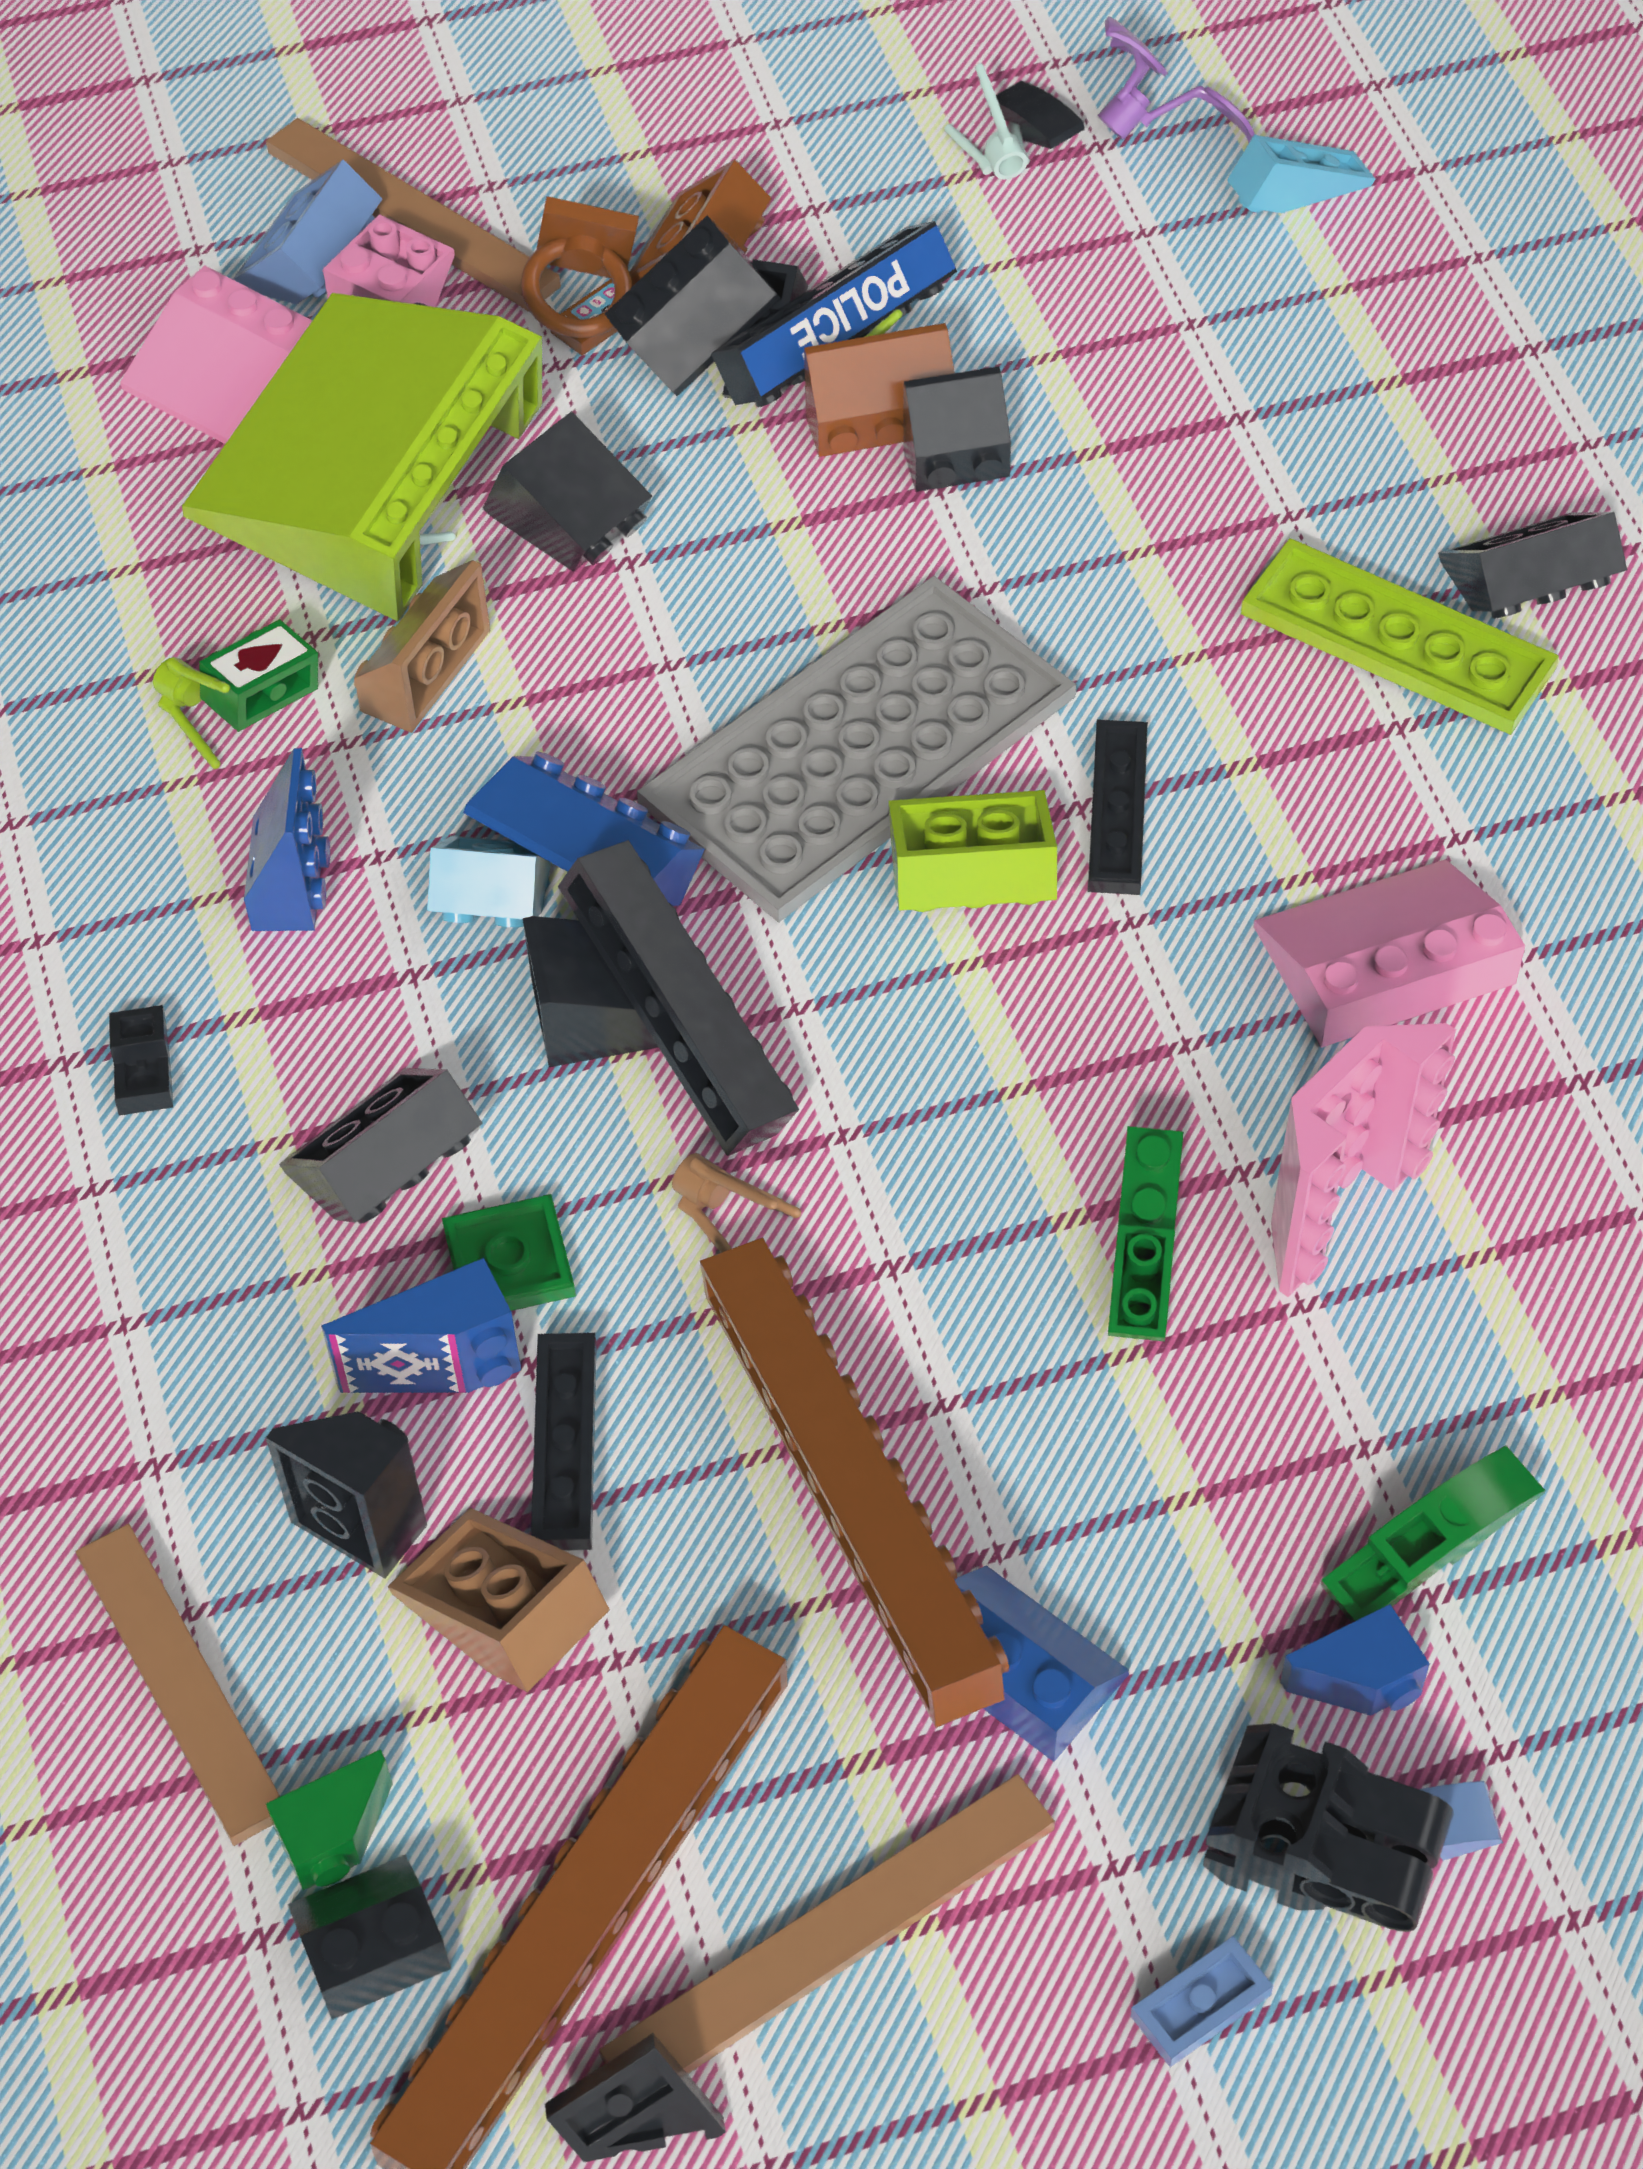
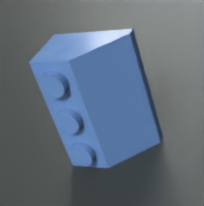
M341 160L292 195L233 280L262 295L293 304H298L311 294L316 298L320 297L326 292L323 268L375 219L372 214L382 201V198L344 160Z

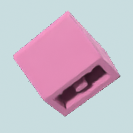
M379 214L323 268L327 297L329 298L332 293L410 304L422 303L427 306L436 307L455 256L454 248Z

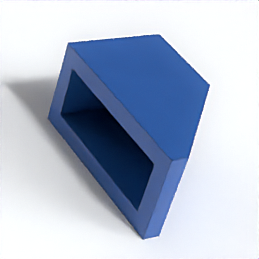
M1391 1604L1286 1655L1280 1683L1286 1692L1371 1716L1387 1707H1390L1392 1711L1403 1709L1417 1700L1422 1694L1430 1663Z

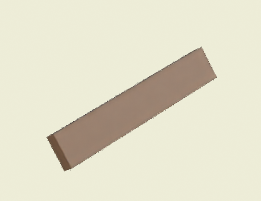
M128 1523L76 1550L75 1553L232 1845L236 1846L272 1826L266 1803L280 1797L130 1524Z

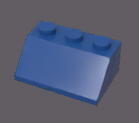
M987 1565L957 1577L955 1582L960 1591L970 1590L979 1605L983 1618V1625L980 1626L987 1639L993 1636L998 1638L1009 1664V1671L1002 1674L1005 1700L983 1709L1055 1762L1128 1677L1129 1669Z

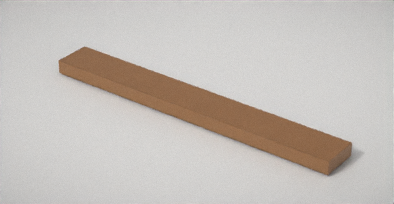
M298 117L266 140L269 154L312 180L341 160H344L382 198V201L372 214L375 218L380 214L454 248L455 256L451 265L530 312L525 304L521 289L523 269L530 258L526 254ZM547 267L544 269L540 279V290L544 299H547L561 287L560 275Z
M1016 1774L600 2048L601 2059L606 2064L654 2033L685 2072L689 2074L1052 1832L1055 1827L1054 1819L1020 1775Z

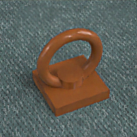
M546 196L537 249L528 259L521 279V289L525 304L537 321L555 333L573 338L595 337L615 328L604 313L633 287L628 265L639 216ZM551 265L612 278L615 289L612 303L603 313L592 318L574 319L566 317L553 310L543 298L540 290L541 275L544 269Z

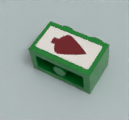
M280 619L199 661L201 672L215 677L230 686L229 692L222 693L200 684V699L237 732L318 689V652Z

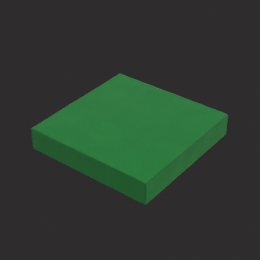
M551 1194L442 1218L453 1271L484 1258L511 1311L576 1297L575 1285Z

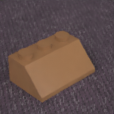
M471 560L433 578L422 593L414 596L407 613L396 626L387 630L380 647L369 660L362 662L356 671L354 686L357 690L360 712L411 733L415 730L490 633L481 563Z

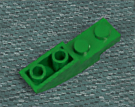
M1127 1127L1108 1336L1165 1342L1183 1131Z
M1505 1445L1448 1479L1368 1537L1367 1545L1321 1579V1586L1351 1623L1389 1604L1393 1607L1449 1562L1453 1565L1545 1494V1489Z

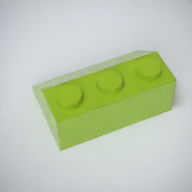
M1045 790L888 800L894 884L899 911L914 910L917 912H927L935 908L962 906L982 908L987 905L1006 903L1032 905L1040 901L1057 900V843Z

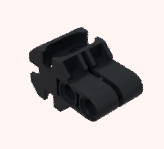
M1275 1723L1247 1725L1207 1835L1206 1845L1209 1847L1204 1857L1203 1866L1226 1885L1245 1892L1248 1890L1250 1880L1279 1891L1277 1903L1295 1910H1324L1326 1906L1391 1930L1402 1932L1414 1931L1418 1926L1434 1877L1432 1869L1438 1864L1454 1813L1451 1806L1435 1795L1368 1772L1369 1768L1348 1749L1325 1741L1322 1753L1320 1754L1292 1744L1295 1730ZM1294 1782L1305 1786L1310 1793L1305 1796L1296 1797L1287 1794L1283 1789L1286 1783ZM1270 1837L1280 1838L1288 1843V1848L1285 1852H1271L1262 1845L1261 1841Z

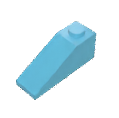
M1254 135L1227 181L1239 195V202L1248 210L1256 213L1262 210L1285 213L1371 187L1375 177L1354 151Z

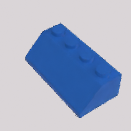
M536 752L534 757L512 756L467 802L464 808V814L567 872L577 858L629 840L638 856L647 864L652 878L672 906L681 905L705 850L688 840L691 834L686 829L667 821H662L659 824L646 817L648 809L641 804L626 798H619L618 801L604 793L606 789L604 784L585 775L574 777L563 771L565 764L561 760L543 752Z

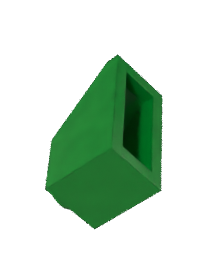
M381 1749L266 1803L273 1827L303 1891L315 1885L324 1887L334 1884L344 1878L349 1873L350 1868L361 1863L393 1785L386 1759Z

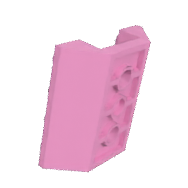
M1449 1024L1364 1026L1291 1097L1271 1219L1279 1291L1285 1296L1289 1297L1303 1282L1307 1285L1315 1282L1328 1263V1257L1325 1256L1327 1243L1334 1232L1331 1220L1333 1212L1340 1201V1196L1337 1195L1338 1186L1343 1189L1347 1188L1362 1169L1394 1191L1408 1176L1416 1179L1429 1165L1433 1157V1152L1429 1150L1431 1140L1440 1126V1121L1436 1119L1438 1108L1447 1095V1089L1443 1087L1445 1077L1455 1060V1056L1451 1054L1456 1029Z

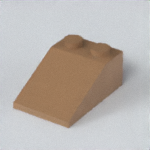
M469 1508L388 1585L393 1596L487 1672L526 1692L545 1677L549 1670L610 1611L584 1559L472 1508Z

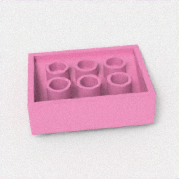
M204 265L173 293L120 382L121 388L226 444L313 320Z
M1446 859L1254 920L1253 926L1321 1048L1353 1038L1364 1026L1392 1025L1514 985L1517 982L1525 944L1501 905Z

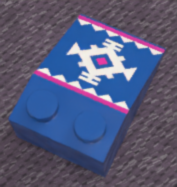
M484 1258L321 1325L335 1381L340 1393H469L483 1386H497L505 1382L512 1374L521 1371L512 1312Z

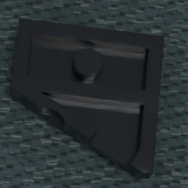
M654 2033L545 2103L546 2119L583 2162L615 2157L618 2153L625 2150L643 2152L665 2148V2137L704 2130L706 2140L718 2138L726 2133L722 2114Z

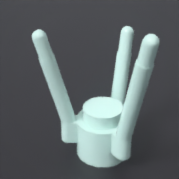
M978 63L975 69L998 131L987 139L985 154L977 149L951 124L945 126V131L979 164L984 175L994 172L1000 179H1011L1024 171L1030 159L1024 150L1019 125L1009 121V131L983 64Z

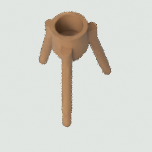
M693 1153L685 1158L678 1166L672 1179V1188L683 1196L678 1204V1208L694 1219L721 1253L732 1248L705 1215L702 1208H717L727 1198L730 1190L768 1209L781 1211L793 1218L801 1216V1210L798 1207L732 1176L699 1153Z

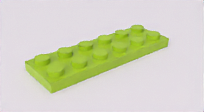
M1291 538L1288 539L1242 600L1241 615L1509 735L1516 729L1556 670L1559 658L1557 654Z

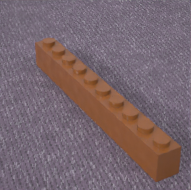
M762 1237L700 1260L705 1296L934 1726L937 1728L1005 1700L1002 1674L1009 1671V1664L1004 1649L996 1636L987 1639L980 1626L983 1625L982 1614L973 1593L970 1590L960 1591L955 1582L957 1571L950 1552L945 1545L936 1547L930 1537L932 1535V1526L923 1504L919 1500L911 1503L906 1494L908 1485L900 1463L895 1457L887 1460L882 1451L884 1442L877 1422L872 1415L863 1417L858 1408L861 1406L857 1388L849 1374L840 1376L837 1371V1356L827 1334L824 1333L818 1336L814 1330L815 1318L804 1294L795 1296L792 1290L794 1285L792 1275L784 1257L780 1255L774 1258Z
M723 1625L713 1642L705 1640L698 1647L690 1662L689 1672L691 1674L680 1690L672 1688L663 1698L656 1714L658 1722L646 1739L639 1737L633 1742L622 1764L624 1772L614 1787L611 1789L606 1786L598 1793L588 1813L590 1822L579 1838L570 1837L561 1847L553 1865L555 1873L543 1890L539 1888L534 1889L523 1903L518 1915V1922L520 1924L508 1942L500 1940L488 1954L482 1968L484 1977L471 1996L467 1993L461 1995L451 2008L445 2023V2027L448 2029L435 2049L427 2047L414 2062L408 2076V2082L411 2084L397 2104L393 2102L388 2103L377 2116L370 2132V2136L373 2138L370 2146L377 2165L383 2169H466L788 1686L787 1662L785 1658Z

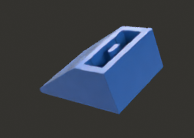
M294 748L253 816L244 902L252 931H315L317 910L325 909L326 883L324 878H320L321 868H329L330 842L328 836H320L323 833V808L321 803H313L316 800V774L314 770H306L302 748Z

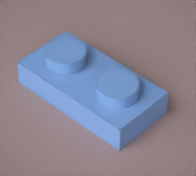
M1232 1936L1131 2008L1130 2017L1167 2065L1172 2067L1270 1997L1274 1986L1236 1938Z

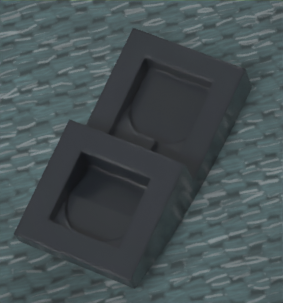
M1019 81L996 95L1004 119L1020 125L1023 141L1053 149L1085 130L1083 121L1069 107L1050 93L1030 83Z
M163 1005L109 1013L110 1051L114 1063V1094L118 1115L173 1108L170 1054Z

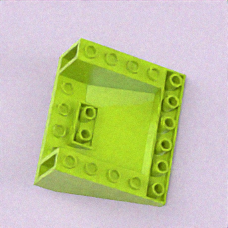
M332 293L183 503V516L398 622L423 585L420 530L489 427L492 426L520 439L542 405V336L496 315Z

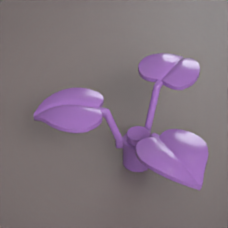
M1110 16L1106 18V36L1112 37L1110 47L1133 54L1136 62V67L1124 87L1097 115L1119 138L1124 140L1139 122L1148 127L1157 117L1193 98H1200L1212 104L1221 114L1234 123L1245 134L1248 143L1251 141L1255 133L1244 114L1231 101L1209 86L1206 88L1197 86L1148 113L1146 108L1151 102L1137 87L1149 68L1153 69L1158 75L1161 73L1164 77L1168 72L1158 58L1135 34Z

